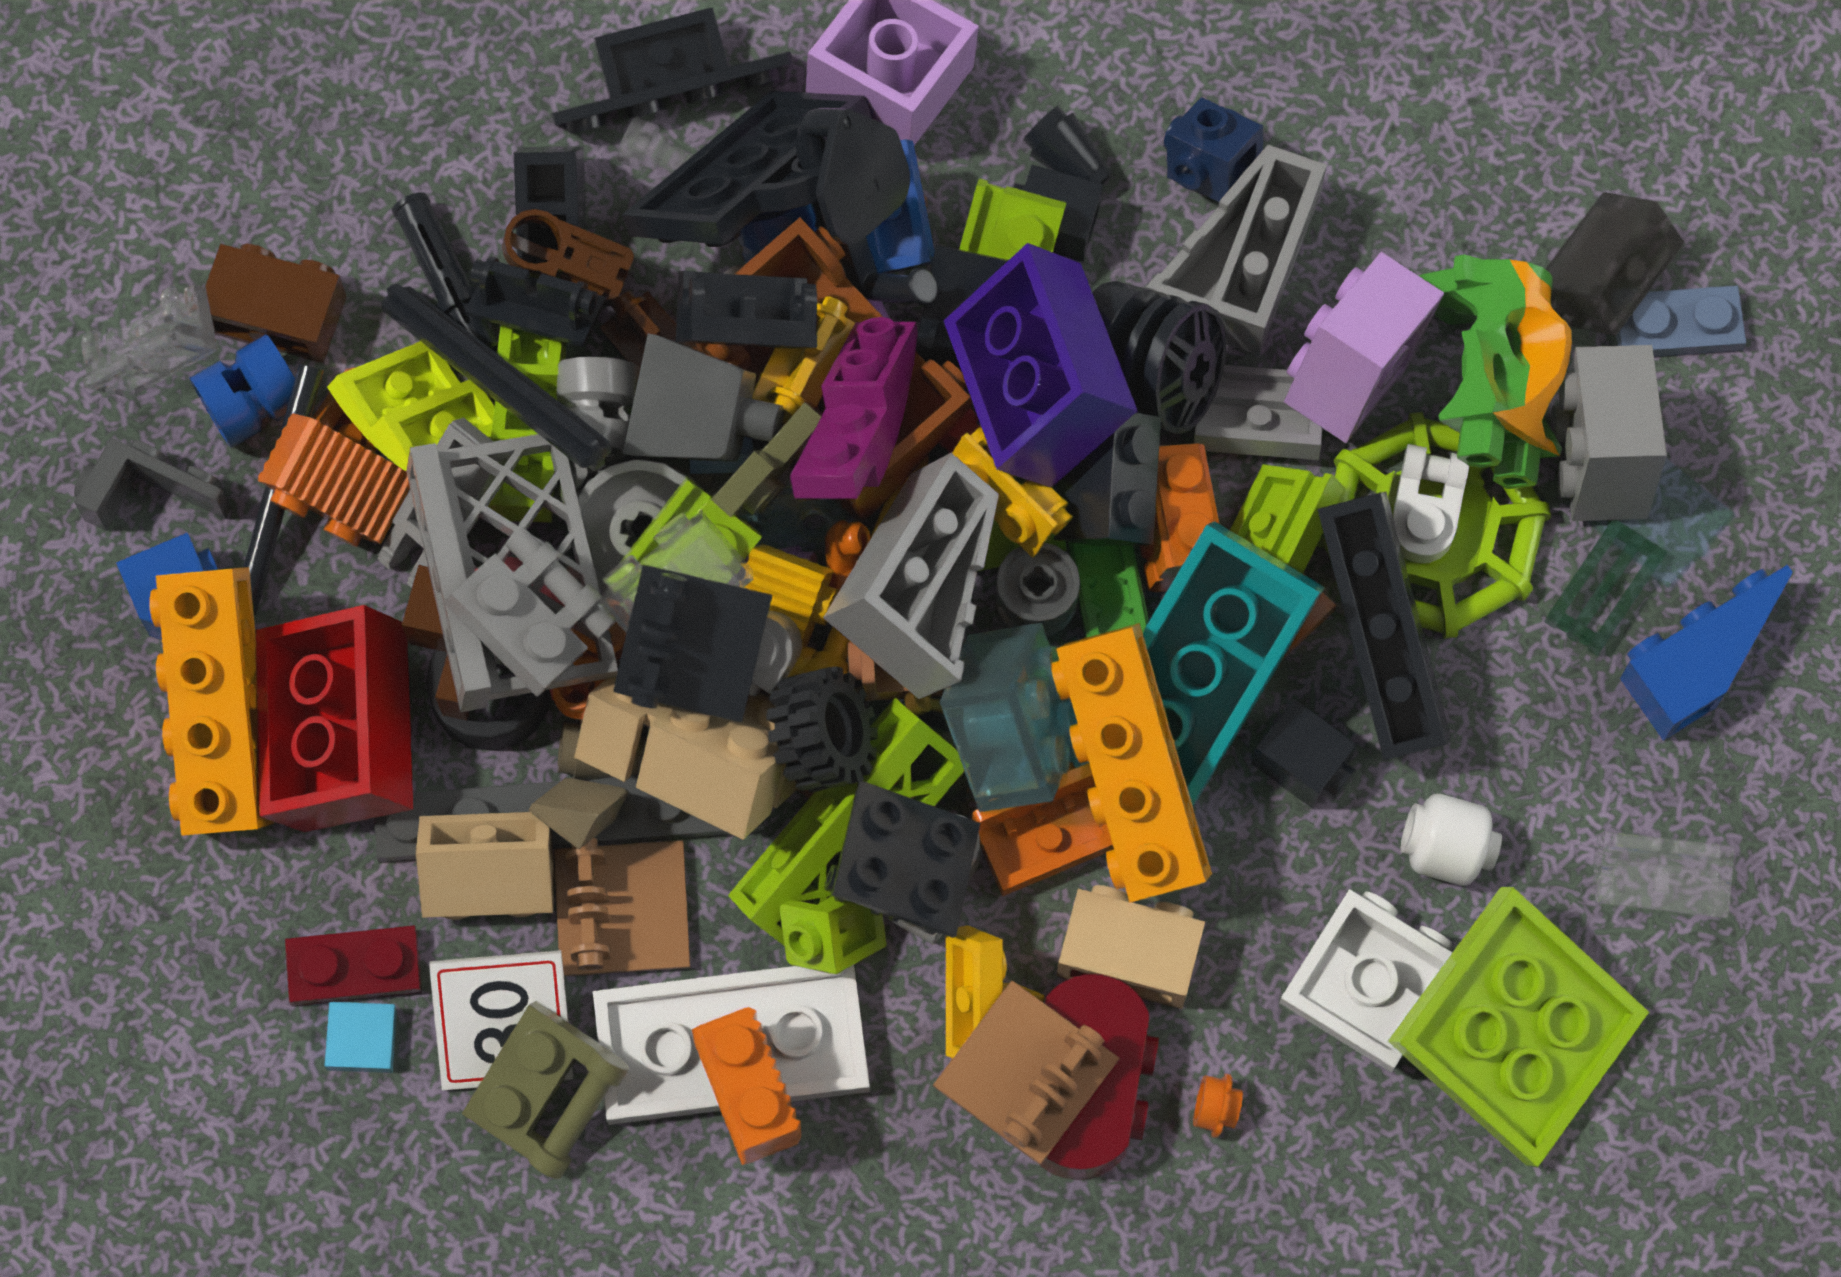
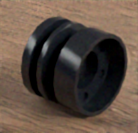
M1118 281L1101 284L1092 293L1138 412L1136 413L1161 417L1160 429L1173 434L1190 431L1205 416L1213 402L1224 371L1227 348L1225 326L1218 310L1208 304L1197 301L1187 302L1174 295L1161 297L1150 289Z

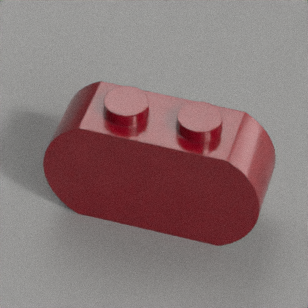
M1086 974L1062 982L1045 998V1005L1078 1029L1082 1025H1086L1096 1031L1104 1039L1102 1046L1119 1058L1040 1165L1056 1176L1073 1180L1091 1179L1107 1173L1124 1159L1130 1139L1142 1141L1149 1101L1136 1099L1140 1074L1153 1076L1159 1037L1147 1035L1150 1015L1142 999L1131 987L1110 976Z

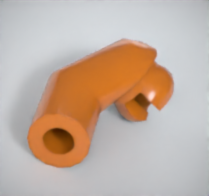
M845 520L836 522L826 532V567L834 570L829 586L838 589V592L855 566L858 556H861L871 539L869 530L859 521L848 523Z

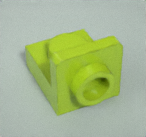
M834 896L817 905L789 900L780 905L779 910L786 960L790 965L838 974L887 946L883 913L879 916L871 913L870 908L847 900L840 903L834 900Z

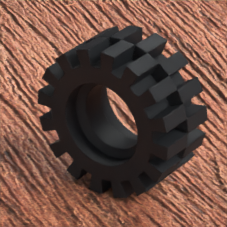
M837 666L827 667L790 676L777 683L776 685L779 690L772 691L769 700L774 704L775 708L767 709V721L774 723L775 730L767 731L769 743L777 741L779 750L773 756L777 764H787L783 775L788 781L796 780L795 787L801 791L809 790L810 793L857 783L864 780L863 776L869 775L873 769L869 761L876 759L878 749L872 746L870 741L878 739L877 728L870 727L868 718L875 717L872 706L864 707L863 700L866 698L867 693L863 686L854 688L856 677L850 672L843 674V668Z

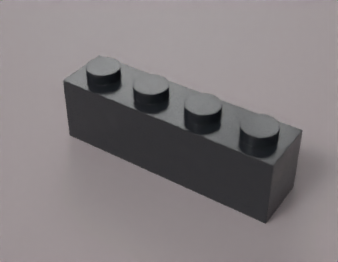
M1379 492L1317 509L1383 760L1447 745L1451 740V735L1387 492Z

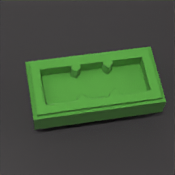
M1068 542L1067 553L1076 564L1080 578L1078 608L1084 639L1140 623L1143 633L1149 621L1133 545L1093 546Z

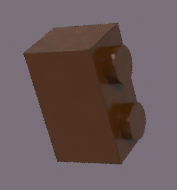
M220 244L199 302L197 313L207 333L248 344L267 334L279 352L324 363L347 295L340 275L336 274L326 264L309 259H303L299 264L277 259L276 255L268 249L254 244H242L240 249Z

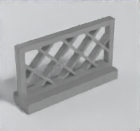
M539 434L437 451L436 443L410 447L406 472L460 712L486 708L488 700L532 693L518 677L499 679L495 654L444 602L460 584L475 572L474 566L479 568L488 560V558L470 548L467 539L468 533L479 518L510 536L509 541L523 527L528 529L542 507H545L567 522L569 534L557 549L561 554L557 561L573 577L580 580L583 587L590 584L600 594L568 457ZM550 451L555 474L543 490L513 472V469L523 456ZM509 458L504 466L496 461ZM477 464L496 476V478L480 501L455 486L452 468ZM504 482L535 501L518 526L487 507ZM557 486L562 502L551 496ZM460 505L471 512L465 522L463 521ZM536 538L541 545L544 544L543 541ZM504 545L497 556L505 562L511 551ZM571 546L576 562L565 556ZM538 579L529 588L556 615L564 606L540 592L544 584ZM581 621L573 627L574 629L595 641L599 662L577 666L572 664L545 690L616 677L618 667L609 630L598 639Z

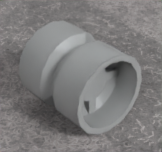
M576 357L562 360L558 363L557 400L608 439L611 445V452L604 458L605 462H621L635 458L636 456L623 454L631 416L629 409L633 407L640 367L632 362L605 357Z

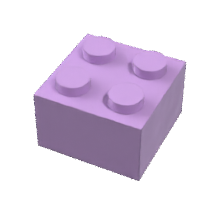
M849 0L808 52L806 93L865 96L871 119L894 128L900 140H911L915 146L973 69L979 26L933 0Z
M1382 252L1379 253L1365 271L1355 267L1346 277L1336 294L1335 299L1339 301L1334 308L1327 304L1322 305L1309 323L1304 336L1311 340V344L1306 342L1302 346L1287 370V374L1294 378L1284 403L1344 443H1347L1408 367L1444 292Z

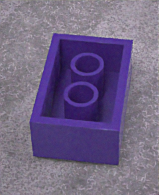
M1027 243L944 320L997 470L1052 487L1138 412L1081 263Z

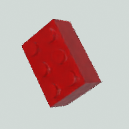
M360 605L255 630L260 817L302 832H309L413 810L408 641L402 628V621L366 605Z

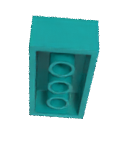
M1215 521L1205 526L1143 631L1193 807L1325 589L1324 586Z

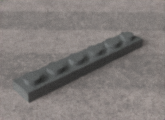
M631 775L625 782L615 777L584 780L618 786L629 791L613 823L594 837L598 840V846L732 835L636 788L639 775ZM560 781L414 792L413 810L375 818L376 858L379 863L416 860L420 816L530 812L529 808L532 803ZM764 821L751 833L765 832ZM552 829L553 849L572 848L570 842Z

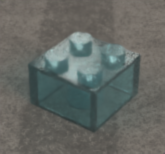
M1042 623L970 634L959 657V660L965 662L961 682L947 687L940 700L979 812L1051 802L1054 800L1063 774L1068 772L1069 758L1073 750L1069 727L1070 725L1077 724V719L1072 702L1068 699L1061 700L1058 695L1051 670V663L1059 661L1057 647L1049 645Z

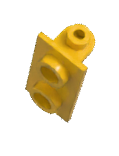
M827 296L822 304L817 302V348H774L754 388L752 399L783 405V424L788 422L804 402H811L817 407L823 395L822 384L855 322L844 316L848 307L836 298Z
M982 427L978 428L971 436L968 433L962 436L952 454L999 494L994 520L1007 538L1018 543L1032 558L1035 557L1051 533L1056 535L1072 520L1073 516L1066 510L1068 502L1064 498L1062 499L1051 487L1030 480L1020 485L1014 479L1015 475L997 470Z

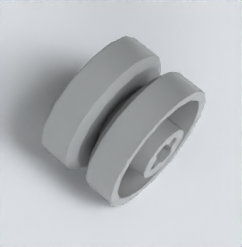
M638 458L611 465L586 483L578 497V503L599 588L614 597L631 600L629 596L617 587L615 588L608 583V577L638 540V537L633 532V523L643 515L654 519L686 477L703 490L692 474L670 461Z

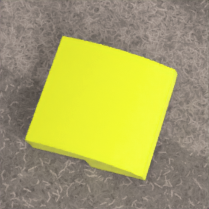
M421 341L341 373L327 386L339 406L360 432L383 455L404 471L407 470L410 447L434 443L437 446L448 425L453 420L465 418L491 439L494 405L487 394L469 379L460 383L448 363Z

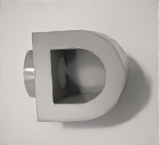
M777 611L768 612L749 691L750 695L757 696L761 688L769 694L772 691L778 690L776 684L788 677L800 657L802 650L801 633L795 622L783 613Z

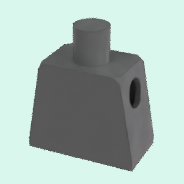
M648 333L623 454L646 459L737 462L740 457L744 437L770 442L780 431L783 423L784 408L783 405L752 399L756 382L755 373L676 341Z

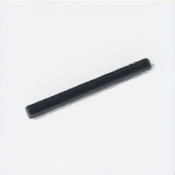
M395 283L387 288L388 296L381 301L382 310L386 315L580 468L589 467L593 471H597L605 466L604 458L611 452V445L608 439L412 287H402L400 284Z

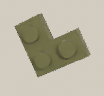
M804 402L762 451H754L711 500L729 517L746 515L748 512L752 516L757 512L762 514L786 487L778 478L794 460L798 462L823 412L811 402Z

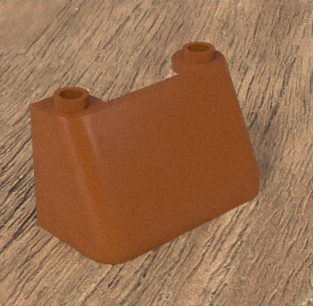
M800 217L735 273L738 275L807 278V283L816 284L817 302L822 304L827 296L840 300L848 307L844 316L851 321L863 322L867 319L883 317L846 278L844 269L839 262L845 256V252L840 244L830 236L826 229L819 227L814 232ZM695 343L699 351L755 373V386L774 350L771 347ZM915 352L913 372L903 420L888 467L879 487H863L857 499L834 498L855 521L863 523L877 511L972 407L971 397L968 395L969 391L963 374L953 363L946 361L940 366L931 359L926 362ZM822 395L817 408L824 413L826 408Z

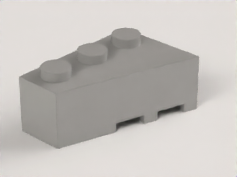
M952 453L909 475L823 617L918 699L961 682L965 662L959 660L965 628L973 624L976 605L971 603L976 573L983 569L985 565L999 496L993 488Z

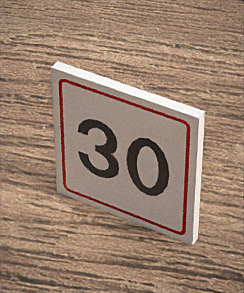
M562 950L429 962L442 1090L477 1088L529 1004L537 1001L568 1022ZM573 1066L564 1080L573 1079Z

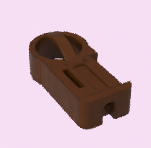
M538 209L522 211L513 217L506 227L502 243L504 259L509 265L527 269L530 276L539 278L540 274H545L552 277L557 276L560 279L574 283L578 281L587 282L589 290L596 291L598 295L608 297L605 306H612L617 301L634 259V253L630 248L559 220L549 212ZM523 224H542L550 229L556 237L558 250L526 240L515 234L514 230ZM512 247L547 262L537 264L526 262L517 255Z

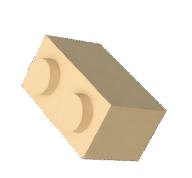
M531 812L420 816L416 861L422 918L444 917L459 920L469 916L508 914L514 917H527L535 913H553L555 868L552 829Z
M1096 885L1093 886L1092 892L1078 888L1056 976L1066 979L1086 974L1110 976L1131 987L1142 999L1183 1009L1205 921L1193 919L1194 913L1192 910L1174 903L1157 902L1155 908L1130 903L1126 892L1113 887Z

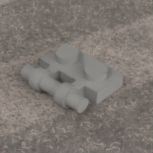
M523 527L505 545L523 563L516 571L513 572L494 554L448 596L444 604L538 697L579 659L588 648L571 631L576 624L581 621L599 639L617 620L599 603L603 597L590 584L583 587L557 561L561 554L548 541L541 545ZM538 579L565 605L556 615L529 588Z

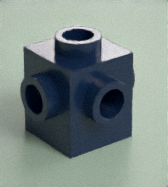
M1201 97L1183 116H1177L1170 123L1165 133L1164 148L1167 150V178L1178 182L1186 189L1195 190L1219 202L1263 151V125L1240 115L1232 109L1224 108Z

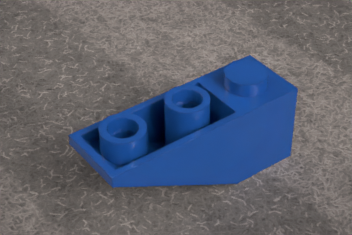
M1788 565L1770 576L1767 575L1764 569L1754 572L1732 589L1735 595L1734 598L1717 608L1712 601L1700 605L1680 621L1683 627L1682 630L1663 640L1659 633H1656L1640 642L1628 652L1627 656L1631 661H1629L1620 680L1663 741L1716 709L1728 691L1793 572Z

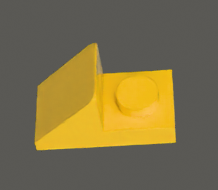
M969 925L959 926L955 938L946 936V1056L952 1059L1009 984L1003 983L1007 972L1003 939ZM1019 985L1041 1002H1044L1045 996L1043 994Z

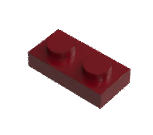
M415 925L285 939L289 1003L292 1007L422 993L418 931Z

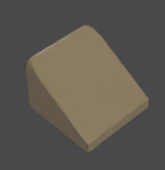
M566 777L533 802L529 811L576 848L581 849L613 823L629 791L618 786Z

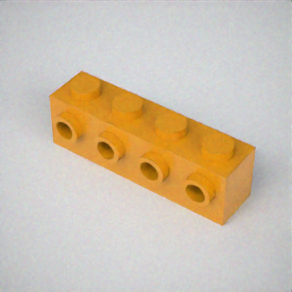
M249 567L157 575V589H152L150 593V614L154 626L157 628L161 627L163 653H159L157 656L156 676L160 690L167 692L170 718L164 719L162 737L166 754L169 757H174L176 782H172L169 788V807L172 818L175 821H180L181 836L254 830L274 824V821L260 817L256 633Z
M1140 623L1058 647L1056 650L1059 661L1051 663L1052 675L1060 699L1066 700L1070 698L1073 705L1077 724L1070 725V737L1079 763L1089 761L1096 787L1088 789V799L1096 824L1098 826L1107 824L1114 850L1106 852V860L1115 888L1121 889L1125 887L1129 902L1131 903L1205 883L1212 875V871Z

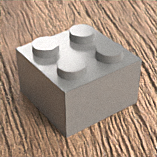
M1652 345L1576 347L1570 371L1566 372L1564 381L1559 387L1560 405H1553L1551 409V429L1559 443H1563L1564 459L1558 461L1557 467L1559 496L1569 497L1572 521L1648 519L1667 457Z

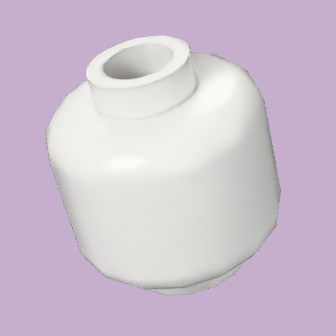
M1433 794L1423 805L1414 803L1403 830L1401 852L1409 854L1410 866L1413 871L1453 884L1467 886L1475 880L1481 869L1491 871L1494 868L1501 848L1502 834L1492 831L1491 812L1485 806L1443 794Z

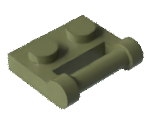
M535 1001L529 1004L461 1114L526 1157L529 1163L539 1172L554 1179H561L572 1161L568 1155L610 1087L619 1086L630 1067L619 1056ZM577 1060L585 1065L589 1073L546 1139L533 1129Z

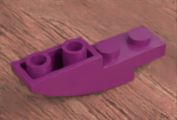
M876 317L863 322H855L822 384L826 409L790 475L794 498L857 499L863 487H879L893 453L907 403L918 337L916 322H894L886 317Z

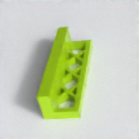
M894 698L870 726L877 728L878 739L870 741V744L878 749L876 759L869 761L873 769L869 775L863 776L864 780L862 781L909 798L914 797V800L935 806L969 766L971 761L906 708L897 698ZM928 744L947 758L930 779L911 782V764ZM857 783L815 792L728 894L731 900L753 923L783 946L782 925L778 923L781 919L780 905L789 900L806 901L811 899L817 905L825 901L828 896H833L831 895L832 892L824 890L826 865L837 852L842 851Z

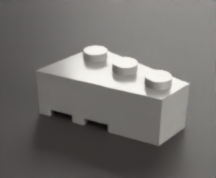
M1267 145L1222 197L1217 209L1198 231L1194 230L1183 243L1181 251L1161 274H1156L1146 286V289L1152 290L1161 297L1174 295L1187 302L1197 301L1208 304L1218 310L1224 323L1226 344L1260 356L1319 201L1327 164Z

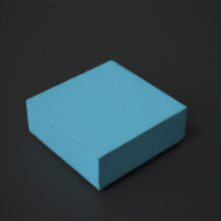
M329 1002L324 1065L326 1070L393 1073L397 1019L396 1005Z

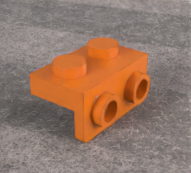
M1073 762L1059 764L1042 773L1038 777L1039 784L1020 792H1016L1013 786L1005 787L990 793L979 801L981 808L973 811L972 820L980 823V847L1002 897L1101 856L1107 851L1114 850L1107 824L1098 826L1091 811L1088 789L1096 787L1089 763L1077 768Z

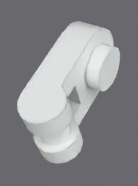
M1408 444L1404 456L1393 519L1403 557L1415 563H1430L1446 554L1454 539L1469 466L1457 459L1456 453H1451L1449 459L1426 454L1427 447ZM1425 479L1444 483L1442 498L1419 494L1420 480Z

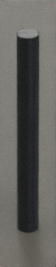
M299 364L279 438L281 437L282 429L287 425L288 418L293 413L311 417L323 370ZM266 485L243 567H249L254 615H257L285 513L284 509L270 501L275 490Z

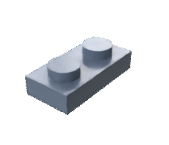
M1738 286L1615 294L1612 299L1617 346L1652 345L1654 357L1743 351L1746 345Z

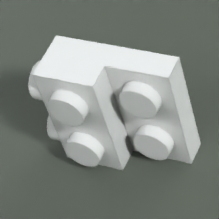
M1349 889L1282 995L1279 1003L1392 1073L1403 1055L1388 1040L1450 957L1454 945L1445 936L1429 927L1421 926L1417 931L1397 919V909L1382 897L1367 891L1360 896Z

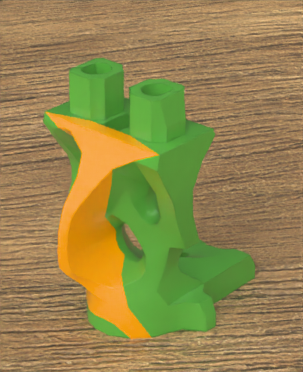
M1466 254L1455 256L1453 268L1418 275L1444 292L1434 313L1437 318L1449 325L1475 322L1470 330L1461 331L1465 346L1462 355L1463 381L1454 397L1439 413V421L1460 433L1457 459L1468 466L1479 468L1494 466L1493 481L1504 488L1513 489L1535 486L1538 480L1540 459L1560 456L1562 450L1544 415L1549 403L1565 378L1570 361L1572 330L1551 306L1553 278L1551 273L1543 267L1511 259H1479Z

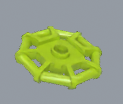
M1422 412L1409 413L1407 421L1351 451L1342 449L1333 460L1336 466L1334 477L1345 487L1337 504L1353 500L1358 483H1361L1375 492V494L1386 491L1393 515L1401 471L1395 474V471L1384 475L1374 466L1405 450L1408 444L1427 447L1426 454L1431 455L1430 446L1458 452L1460 433L1442 422L1424 418ZM1469 466L1457 530L1449 551L1440 559L1430 563H1415L1404 558L1410 583L1436 589L1438 606L1415 600L1422 628L1442 633L1444 639L1457 638L1459 630L1516 599L1520 601L1526 600L1533 591L1530 579L1544 523L1551 518L1549 503L1541 501L1533 487L1528 486L1513 489L1503 487L1513 504L1499 505L1494 496L1491 500L1483 487L1485 482L1481 474L1488 467ZM1491 466L1490 469L1494 473V466ZM1421 479L1418 493L1442 498L1444 483ZM1516 524L1518 527L1507 564L1492 552L1499 525ZM1323 532L1317 543V546L1320 548L1324 547L1327 554L1329 555L1328 547ZM1481 570L1496 581L1455 604L1453 585L1464 582L1471 575Z

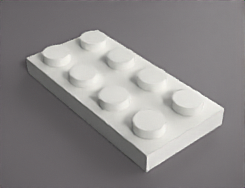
M854 965L838 974L790 966L593 991L598 1043L619 1056L630 1067L620 1085L616 1087L611 1086L604 1097L608 1125L721 1111L695 1046L692 1029L745 1007L757 1010L758 1021L762 1024L763 1034H766L767 1045L771 1047L772 1058L776 1059L777 1070L781 1072L782 1083L786 1084L787 1095L791 1096V1102L870 1092Z

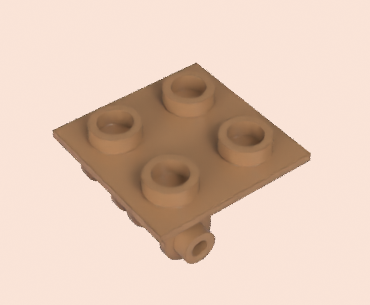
M593 838L581 849L576 848L574 845H572V848L554 849L559 950H562L564 977L690 968L684 841L598 846V840Z
M1011 980L935 1081L933 1087L1041 1165L1119 1058L1102 1046L1104 1039L1096 1031L1086 1025H1082L1078 1029Z

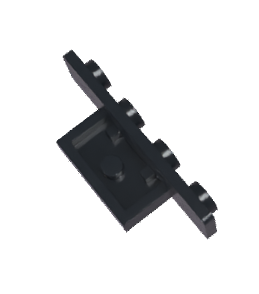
M710 7L593 38L609 98L555 111L550 114L553 125L567 123L569 134L605 125L602 115L605 112L626 107L628 117L634 118L664 110L662 98L685 92L688 103L722 95L721 82L744 76L747 88L782 79L780 67L793 64L791 51H786L728 66L714 9Z

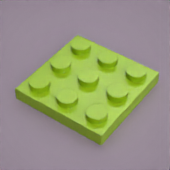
M1500 887L1394 1031L1388 1042L1527 1166L1539 1167L1649 1011L1514 887Z

